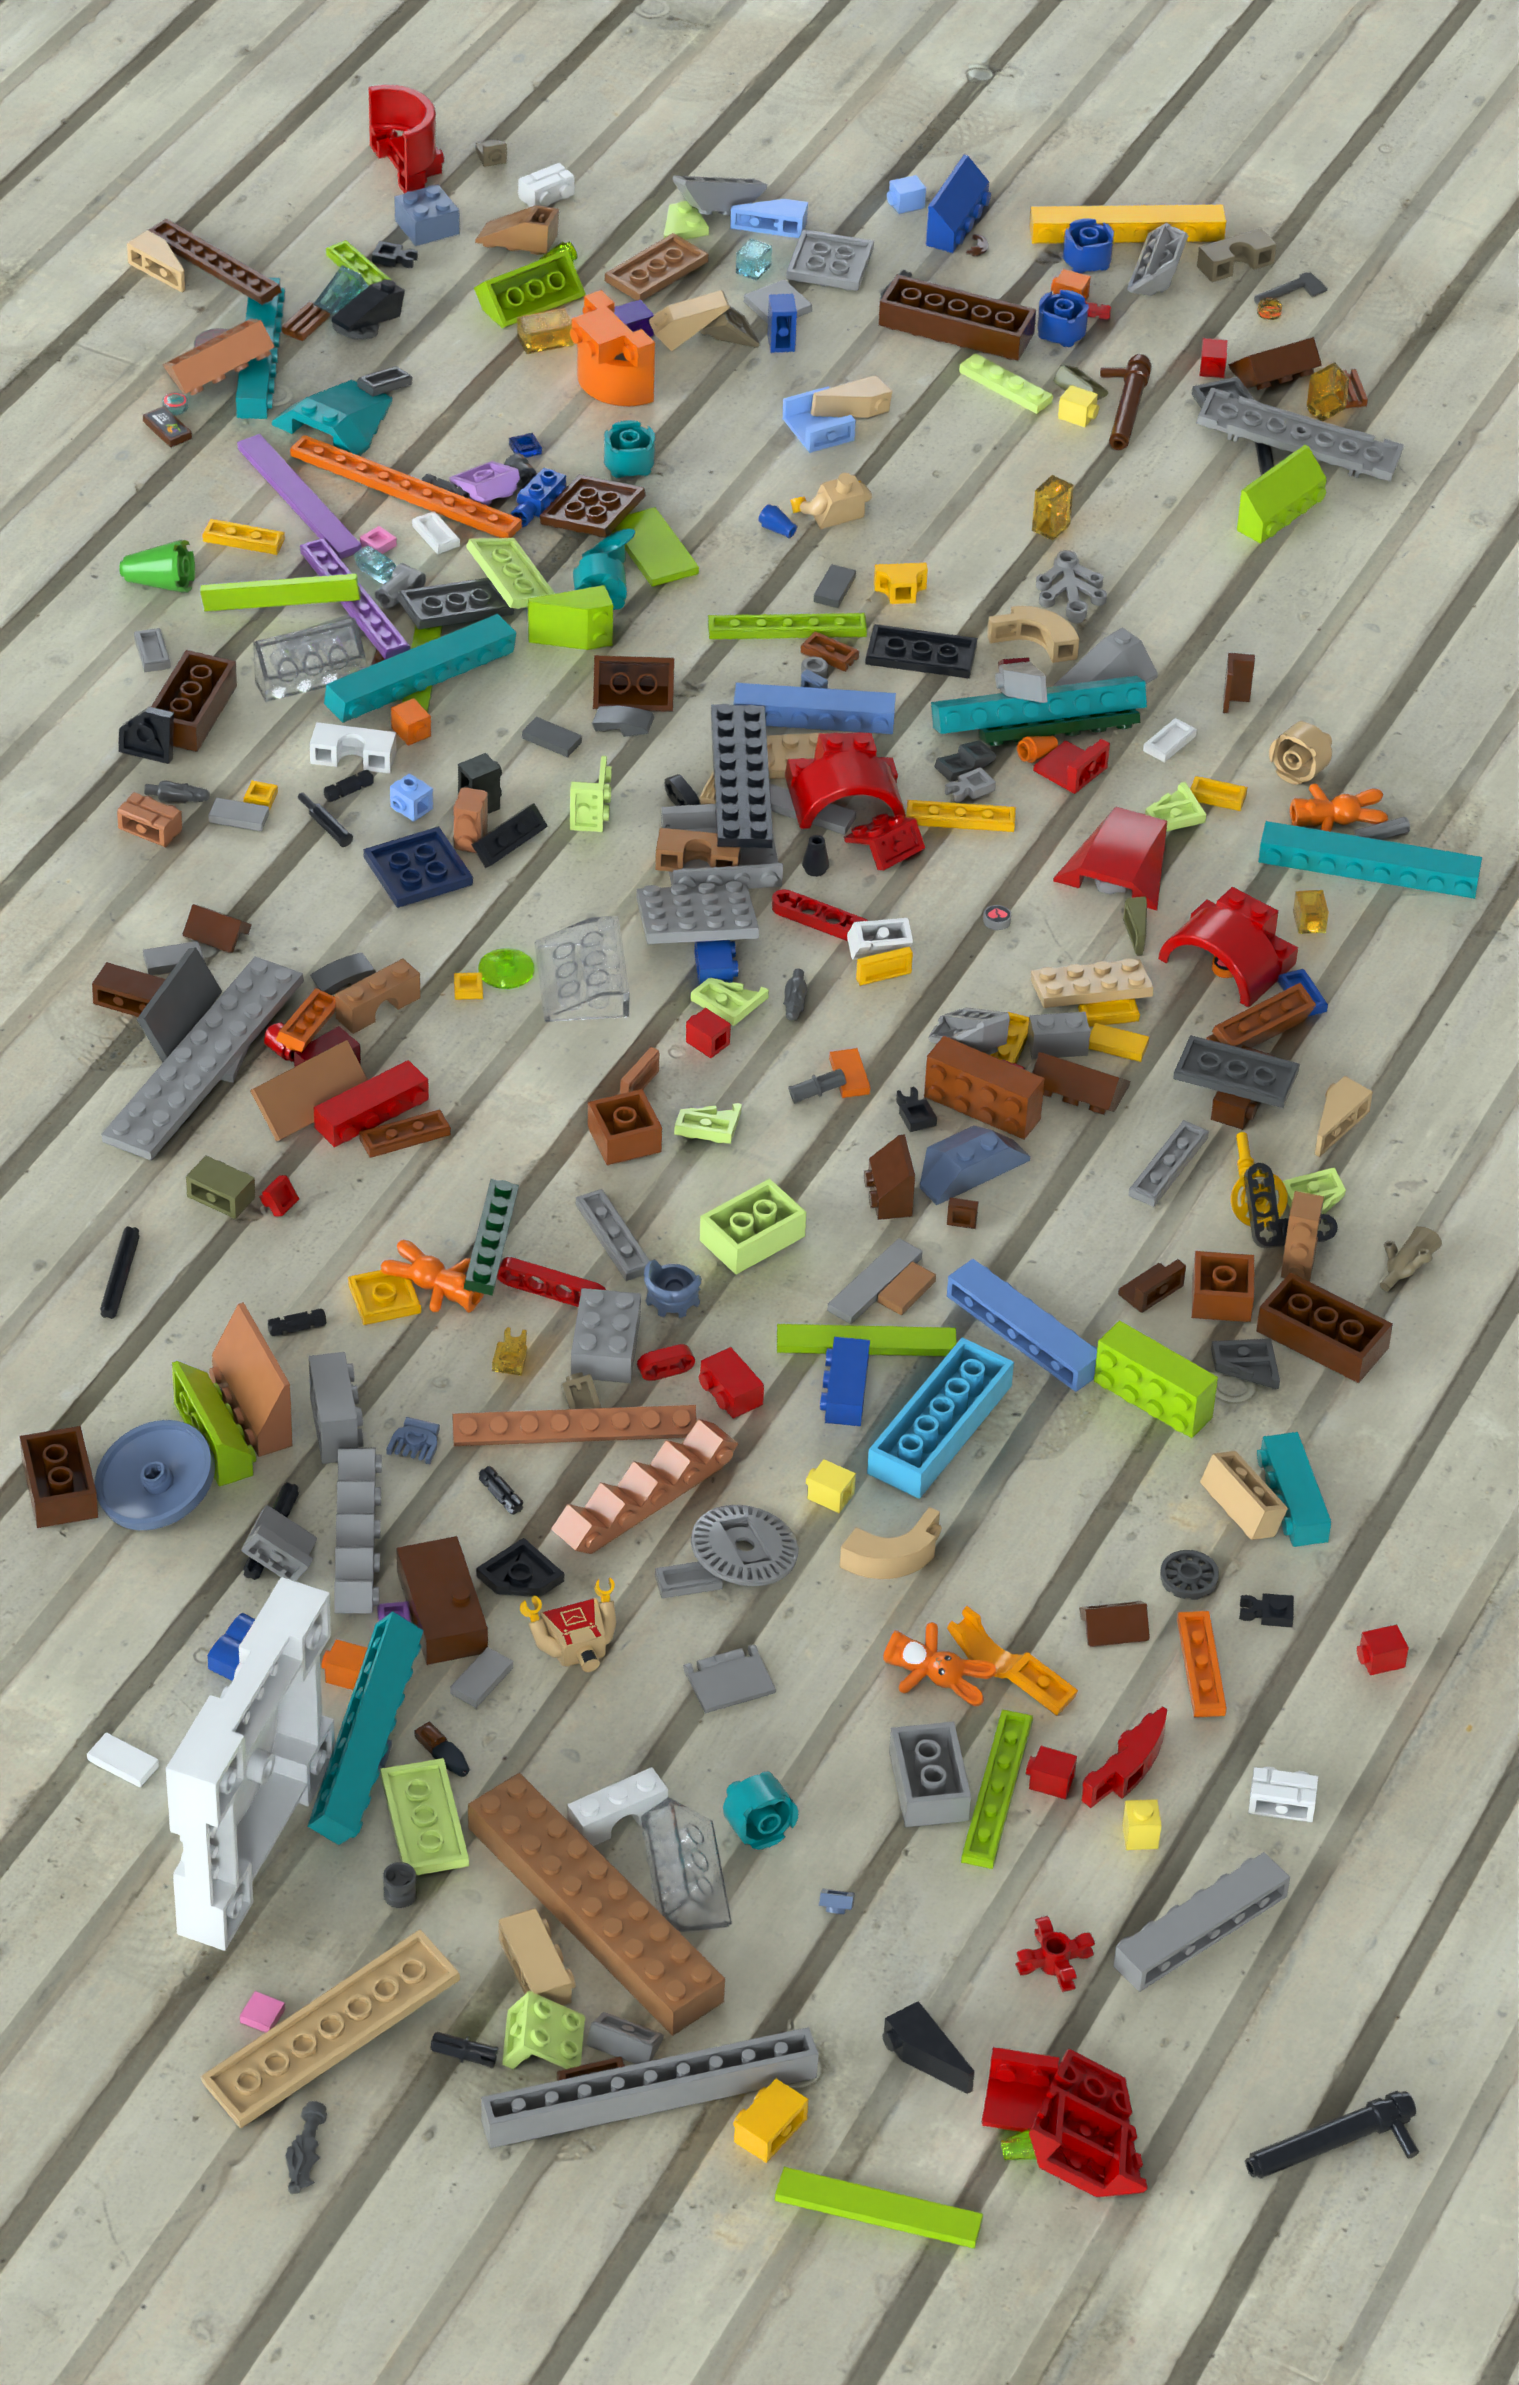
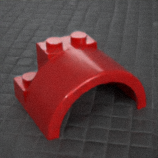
M400 85L370 86V147L379 159L389 157L398 170V186L404 193L425 188L427 177L442 174V163H444L443 152L436 146V111L433 103L427 96L409 87ZM396 130L404 131L402 132L403 135L398 136Z
M819 733L814 758L787 760L785 778L801 829H811L817 814L828 804L852 795H869L879 798L891 807L895 816L903 815L906 817L896 784L898 773L893 757L876 756L877 749L872 733Z
M1231 887L1217 900L1216 904L1206 899L1191 913L1190 920L1163 944L1158 959L1167 963L1171 952L1182 945H1193L1209 951L1221 960L1233 975L1238 986L1240 1003L1250 1007L1278 981V975L1287 973L1296 964L1298 947L1275 935L1278 910L1235 887Z

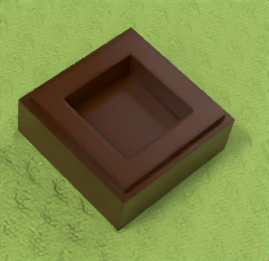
M950 1197L947 1225L976 1229L979 1201Z

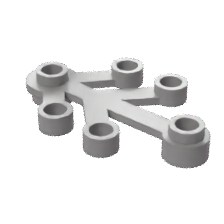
M1060 551L1054 558V566L1036 578V588L1042 591L1039 597V604L1043 607H1052L1055 604V597L1064 590L1067 591L1069 602L1067 603L1066 616L1072 623H1081L1087 616L1088 606L1084 601L1079 600L1078 590L1091 596V603L1096 606H1102L1106 603L1107 593L1105 590L1100 589L1103 586V575L1081 566L1077 554L1073 551ZM1063 573L1064 578L1051 587L1052 580ZM1074 573L1088 579L1087 583L1075 577Z

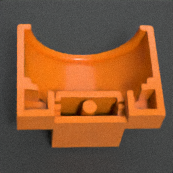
M602 290L585 295L583 314L572 318V329L570 331L572 341L577 344V378L580 386L591 397L607 404L639 406L654 402L655 341L642 329L632 332L614 314L615 303ZM623 353L624 357L628 361L617 360L614 358L615 356Z

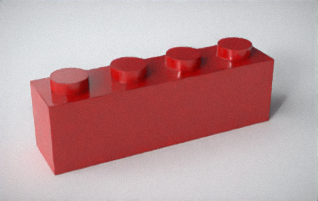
M407 1060L315 1106L314 1128L333 1147H336L358 1136L359 1132L375 1128L429 1100V1080Z

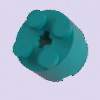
M625 420L614 423L612 429L605 431L604 464L611 471L613 477L647 476L651 473V468L655 462V433L652 428L648 426V429H646L638 421Z
M595 553L583 557L579 561L580 564L573 570L574 590L605 585L613 603V611L623 608L627 597L625 568L622 562L617 558L616 560L609 558L608 554Z
M765 1771L748 1777L743 1781H735L728 1786L726 1790L728 1796L723 1805V1813L745 1845L749 1844L753 1849L769 1848L785 1838L783 1833L789 1826L793 1829L796 1825L799 1815L798 1808L771 1772Z

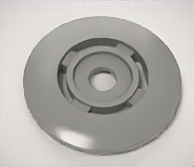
M726 1505L714 1508L697 1520L691 1535L692 1550L699 1563L720 1579L738 1585L762 1586L775 1583L786 1577L793 1570L798 1557V1543L791 1529L773 1514L752 1506ZM738 1541H747L752 1544L753 1549L751 1551H742L737 1548L736 1543Z

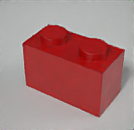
M732 1347L701 1360L699 1382L705 1391H709L716 1399L718 1406L722 1410L725 1409L733 1419L763 1405L764 1383Z

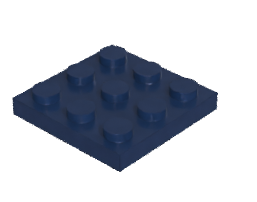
M439 826L363 849L364 859L397 908L473 885L472 874Z

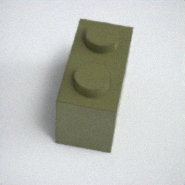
M207 1155L186 1176L188 1198L234 1219L255 1199V1178Z

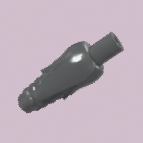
M165 780L161 781L159 785L145 784L144 794L158 796V799L162 802L186 804L187 801L202 802L210 798V792L207 789L188 785V783L180 784Z
M798 968L793 971V977L787 981L784 991L785 999L783 1004L786 1006V1018L788 1020H797L800 1012L804 1011L807 984L804 980V971Z

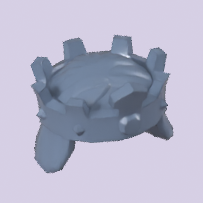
M655 1259L651 1260L644 1268V1282L647 1288L645 1301L648 1306L653 1304L658 1309V1315L661 1317H665L666 1313H678L679 1318L686 1316L687 1309L693 1305L698 1307L700 1304L699 1290L701 1289L699 1286L701 1285L702 1278L700 1275L696 1276L691 1269L684 1265L667 1264L661 1266Z

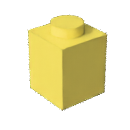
M1070 385L1060 397L1058 418L1086 427L1098 415V394Z
M823 1459L816 1469L812 1468L806 1478V1485H808L807 1499L840 1513L854 1495L856 1473Z
M1157 1799L1125 1800L1122 1826L1126 1850L1158 1849L1161 1819Z

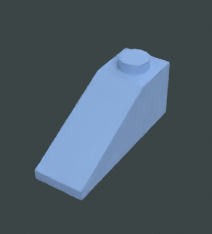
M778 199L733 205L731 207L730 228L800 238L802 230L805 229L807 224L808 202Z

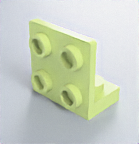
M601 756L599 783L571 782L570 830L603 832V822L609 821L610 805H605V803H611V787L606 782L611 783L612 766H607V756Z
M528 1991L508 2009L502 2065L515 2069L522 2061L529 2059L533 2054L565 2069L581 2066L585 2016Z

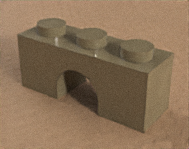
M1260 228L1199 247L1197 267L1211 282L1233 276L1234 262L1246 263L1253 270L1272 265L1275 261L1276 243Z

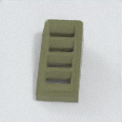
M1146 897L1126 898L1123 921L1135 954L1142 956L1146 939L1147 900Z

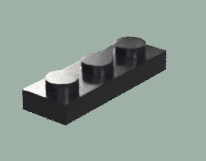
M533 803L471 845L484 867L487 868L547 828L548 825L535 803Z

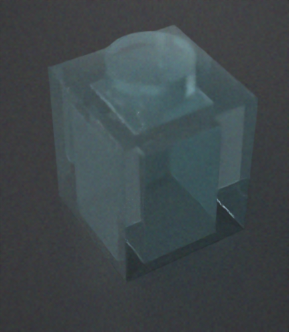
M750 238L736 253V273L757 281L771 267L772 246Z

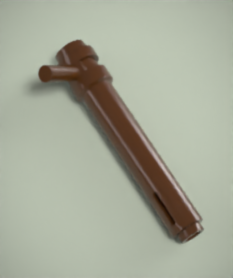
M1136 354L1130 358L1126 368L1100 369L1101 378H1124L1125 383L1109 438V443L1115 450H1123L1128 446L1143 389L1148 384L1152 364L1150 359L1143 354Z

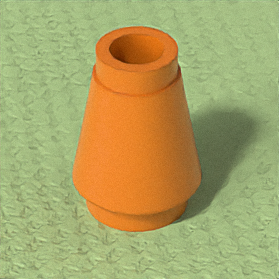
M1054 736L1024 737L1017 745V752L1022 761L1033 763L1058 746V741Z

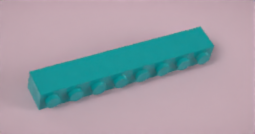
M268 277L278 283L281 288L280 278ZM281 288L282 292L263 305L248 297L245 321L250 318L261 320L275 348L269 350L271 355L259 361L257 358H254L247 362L248 367L239 371L236 393L237 418L267 419L268 409H273L285 288Z
M498 614L327 683L324 704L342 723L358 718L363 714L401 700L417 691H423L430 685L433 686L444 682L452 677L513 653L517 632Z
M1138 676L1046 687L1047 702L1045 703L1008 697L1003 693L931 702L933 729L940 734L1146 708V683Z
M1266 821L1260 844L1258 863L1475 899L1482 857Z
M391 1612L375 1625L307 1825L337 1845L342 1844L349 1838H355L362 1828L363 1822L361 1818L371 1801V1795L369 1794L372 1785L380 1774L378 1766L388 1750L386 1742L397 1723L395 1715L405 1699L403 1691L406 1683L412 1677L413 1669L411 1667L422 1647L420 1640L424 1630L395 1612Z

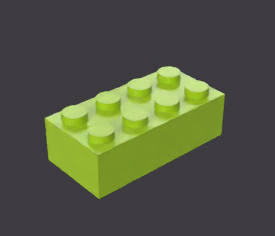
M1120 1320L1098 1340L1094 1382L1102 1388L1108 1389L1126 1402L1132 1403L1152 1417L1163 1421L1176 1431L1190 1438H1193L1213 1418L1217 1376Z

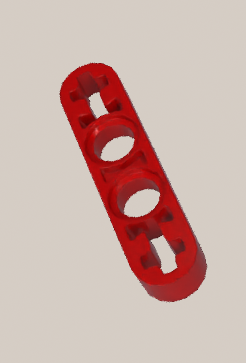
M781 889L773 893L772 911L775 914L848 941L847 934L854 922L868 921L863 917L791 890ZM813 910L815 911V913L805 914L802 911ZM837 919L840 922L832 924L827 922V920Z
M513 1257L502 1259L497 1279L504 1285L579 1307L582 1288L606 1290L599 1283ZM532 1276L539 1278L544 1284L535 1281ZM560 1285L568 1287L571 1292L564 1290Z

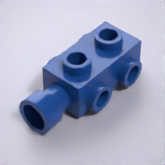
M543 468L519 491L517 495V503L519 505L511 512V515L522 519V527H526L533 520L534 516L540 517L539 515L566 489V475L552 469Z

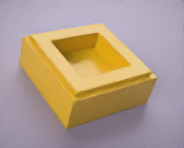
M252 780L243 797L244 802L268 806L270 810L278 794V785Z
M482 972L454 973L455 1000L483 999Z

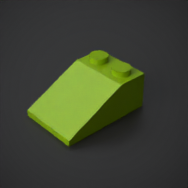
M605 585L528 598L529 643L583 650L613 646V603Z

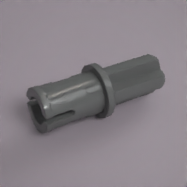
M836 1069L817 1077L812 1075V1079L789 1086L788 1089L795 1104L798 1101L815 1095L821 1097L822 1093L845 1085L846 1078L841 1069Z

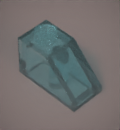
M342 265L314 302V305L335 315L366 289L368 285L361 274Z

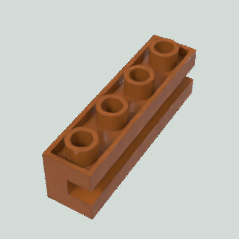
M1298 983L1215 1025L1212 1030L1213 1034L1206 1039L1242 1048L1243 1045L1253 1048L1304 1022L1316 1006V1003L1302 984Z

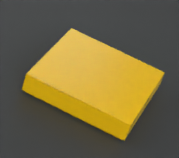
M381 1270L348 1277V1285L363 1325L421 1313V1305L411 1279L382 1273Z

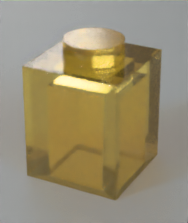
M1323 890L1295 892L1293 914L1299 934L1326 933L1329 911Z

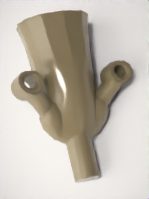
M1416 1226L1397 1256L1398 1249L1395 1242L1386 1241L1383 1246L1389 1259L1387 1262L1389 1274L1380 1283V1287L1388 1292L1400 1279L1412 1276L1424 1263H1429L1432 1260V1254L1442 1246V1239L1439 1235L1429 1228Z

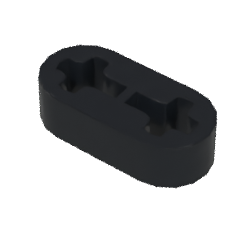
M680 774L665 779L666 793L675 806L701 805L695 791Z

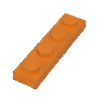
M315 988L280 1029L276 1041L284 1044L290 1050L302 1052L336 1012L335 997Z
M1209 1611L1178 1612L1177 1623L1194 1717L1225 1716L1226 1702Z

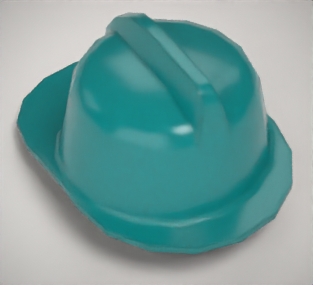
M623 529L607 536L592 549L584 552L582 557L595 553L608 554L609 558L614 560L617 558L624 564L626 561L625 544L634 537V529Z

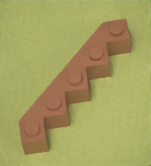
M698 1419L682 1444L666 1440L650 1465L633 1461L617 1486L600 1483L585 1507L567 1504L551 1530L574 1550L593 1554L721 1470L733 1457V1451L738 1443L716 1424Z

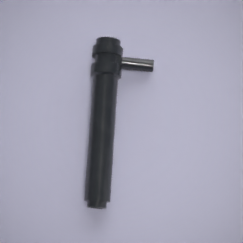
M1394 2091L1387 2094L1385 2099L1377 2098L1369 2101L1366 2107L1250 2153L1249 2158L1245 2159L1247 2171L1253 2178H1263L1374 2132L1380 2134L1388 2130H1392L1406 2157L1412 2158L1419 2153V2150L1404 2124L1410 2122L1411 2117L1416 2116L1415 2103L1407 2091L1401 2093Z

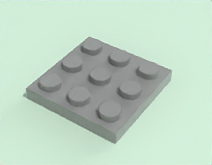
M803 229L788 266L786 279L858 291L874 249V241Z

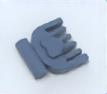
M406 1417L404 1427L398 1428L393 1433L387 1446L386 1454L392 1455L398 1442L394 1451L396 1455L400 1453L403 1444H406L402 1455L406 1457L410 1450L412 1451L410 1457L414 1459L417 1452L421 1450L418 1459L422 1461L429 1449L425 1458V1464H430L437 1450L436 1436L439 1434L440 1425Z

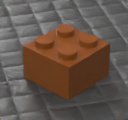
M643 1089L588 1102V1129L606 1165L662 1152V1126Z
M1195 1251L1192 1273L1191 1318L1251 1322L1254 1302V1255Z

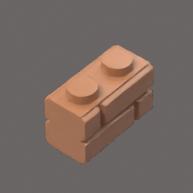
M464 787L460 789L458 799H456L454 804V848L456 850L476 853L471 844L488 833V793L483 790Z
M133 792L127 798V802H124L117 811L119 829L163 847H167L182 830L181 811L173 805H165L155 801L150 796H143Z

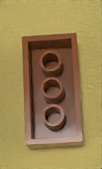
M943 1036L927 1055L924 1097L1025 1140L1041 1120L1045 1078Z

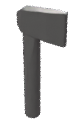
M1311 272L1301 274L1296 280L1256 295L1254 301L1259 305L1302 287L1311 297L1326 292L1328 289Z

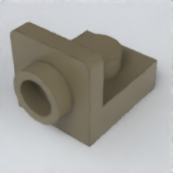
M498 139L476 143V153L484 167L507 163V144L505 141L500 142Z
M582 1372L575 1373L566 1377V1382H562L561 1389L563 1394H565L569 1409L602 1408L591 1374L584 1376Z

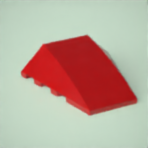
M1116 806L1055 875L1053 881L1080 888L1086 876L1132 889V898L1146 897L1147 908L1157 911L1167 820Z
M1070 2048L1065 2052L1029 2131L1040 2169L1095 2197L1144 2193L1148 2189L1146 2179L1141 2178L1139 2169L1143 2166L1141 2154L1136 2153L1134 2141L1137 2139L1136 2128L1130 2125L1129 2117L1132 2114V2108L1125 2077Z

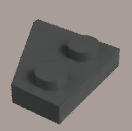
M1271 1338L1212 1341L1211 1352L1215 1371L1273 1389H1279L1280 1378Z

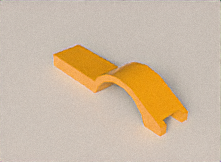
M966 1606L963 1609L962 1615L964 1619L958 1625L953 1621L948 1624L947 1630L969 1660L992 1662L997 1668V1673L994 1677L1008 1678L1056 1716L1076 1697L1078 1692L1076 1688L1029 1652L1023 1655L1012 1654L994 1643L987 1635L981 1623L980 1615L970 1607Z

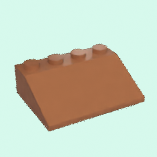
M250 318L162 365L181 392L184 394L190 393L192 396L204 390V384L210 381L215 384L227 378L225 373L233 369L235 372L245 369L249 366L248 361L257 358L259 361L271 355L269 350L275 348L262 321Z
M244 1302L239 1303L212 1353L213 1367L209 1368V1374L212 1382L218 1383L224 1404L228 1403L232 1408L235 1424H240L243 1428L246 1444H251L258 1457L293 1446L290 1383Z

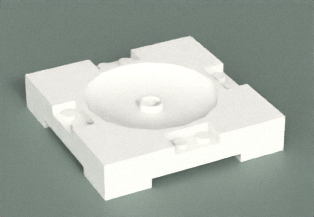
M280 1578L239 1646L240 1663L236 1668L232 1683L223 1689L220 1698L212 1695L208 1697L166 1767L170 1832L180 1835V1841L183 1842L181 1861L173 1873L178 1935L224 1951L227 1949L253 1904L252 1882L297 1804L309 1807L322 1784L335 1746L334 1719L322 1715L320 1653L331 1636L329 1592L287 1578Z

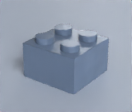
M439 184L394 196L395 221L415 246L460 234L459 209Z

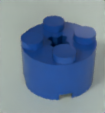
M1089 218L1078 219L1070 223V227L1065 230L1063 258L1072 267L1073 272L1083 274L1086 271L1107 270L1110 267L1114 238L1113 229L1104 222L1102 226L1096 224L1095 219Z
M1060 290V294L1052 295V292H1048L1043 295L1039 301L1038 337L1043 340L1060 343L1063 347L1074 346L1076 341L1085 336L1087 330L1089 306L1085 303V298L1081 294L1070 290Z

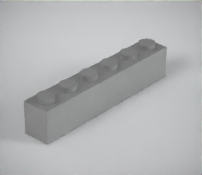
M1265 1852L1254 1859H1247L1240 1868L1230 1874L1222 1875L1215 1884L1207 1889L1197 1891L1187 1902L1182 1905H1175L1165 1916L1157 1921L1148 1922L1140 1932L1132 1937L1123 1938L1116 1946L1114 1967L1141 1992L1285 1899L1288 1894L1290 1876Z

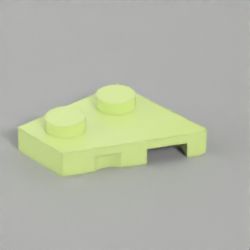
M687 201L669 204L664 238L672 233L685 240L709 235V227L697 208L689 205Z
M1186 782L1180 783L1178 790L1172 795L1169 793L1165 794L1159 802L1153 803L1145 810V815L1167 820V831L1205 823L1206 813Z
M708 978L691 992V1001L703 1008L709 1009L733 1026L769 998V989L760 987L759 992L746 990L742 983H728L714 978Z
M734 1103L732 1110L717 1111L716 1105L699 1109H680L675 1123L674 1135L690 1139L710 1140L715 1143L731 1144L741 1115L742 1104Z
M1335 1167L1283 1180L1287 1190V1203L1290 1209L1295 1191L1324 1196L1322 1214H1325L1338 1203L1346 1192Z

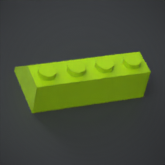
M568 250L494 277L474 287L482 310L501 328L586 295Z
M1303 445L1241 490L1237 531L1261 544L1268 538L1273 537L1283 527L1290 525L1298 516L1305 514L1313 505L1324 499L1326 495V476L1309 446Z
M179 1361L172 1362L174 1404L184 1423L196 1428L210 1445L215 1459L214 1478L218 1486H224L253 1476V1463L256 1462L255 1451L251 1444L247 1445L245 1443V1435L241 1425L235 1424L233 1421L234 1417L228 1403L224 1404L222 1401V1393L218 1383H213L205 1371Z

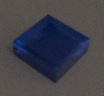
M533 433L509 438V446L514 454H523L525 458L542 454V446Z

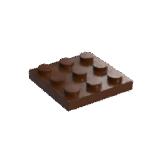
M578 475L550 506L539 515L540 522L543 525L554 528L572 530L578 533L582 532L598 537H607L646 496L644 487Z

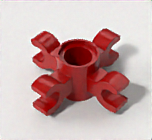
M1048 1916L1036 1918L1035 1922L1038 1928L1034 1929V1933L1038 1942L1041 1943V1948L1035 1950L1023 1949L1016 1953L1019 1962H1016L1015 1966L1019 1974L1027 1975L1037 1968H1041L1046 1974L1057 1976L1062 1992L1074 1990L1076 1986L1073 1980L1077 1979V1975L1072 1965L1069 1964V1960L1074 1958L1086 1959L1094 1955L1091 1946L1095 1945V1941L1091 1933H1082L1070 1940L1065 1934L1054 1932Z

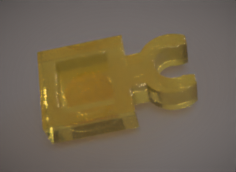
M507 1327L505 1329L504 1342H498L492 1361L493 1372L522 1376L527 1357L526 1330L522 1329L519 1337H512L511 1328Z

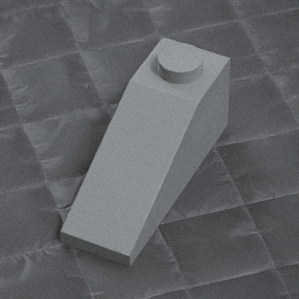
M1030 661L999 665V673L995 674L996 687L1005 696L1040 703L1047 702L1046 676Z

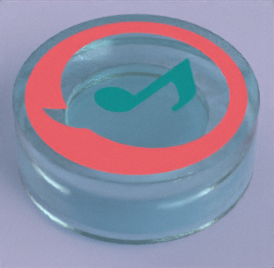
M173 392L163 397L162 404L173 415H180L188 409V398L182 393Z

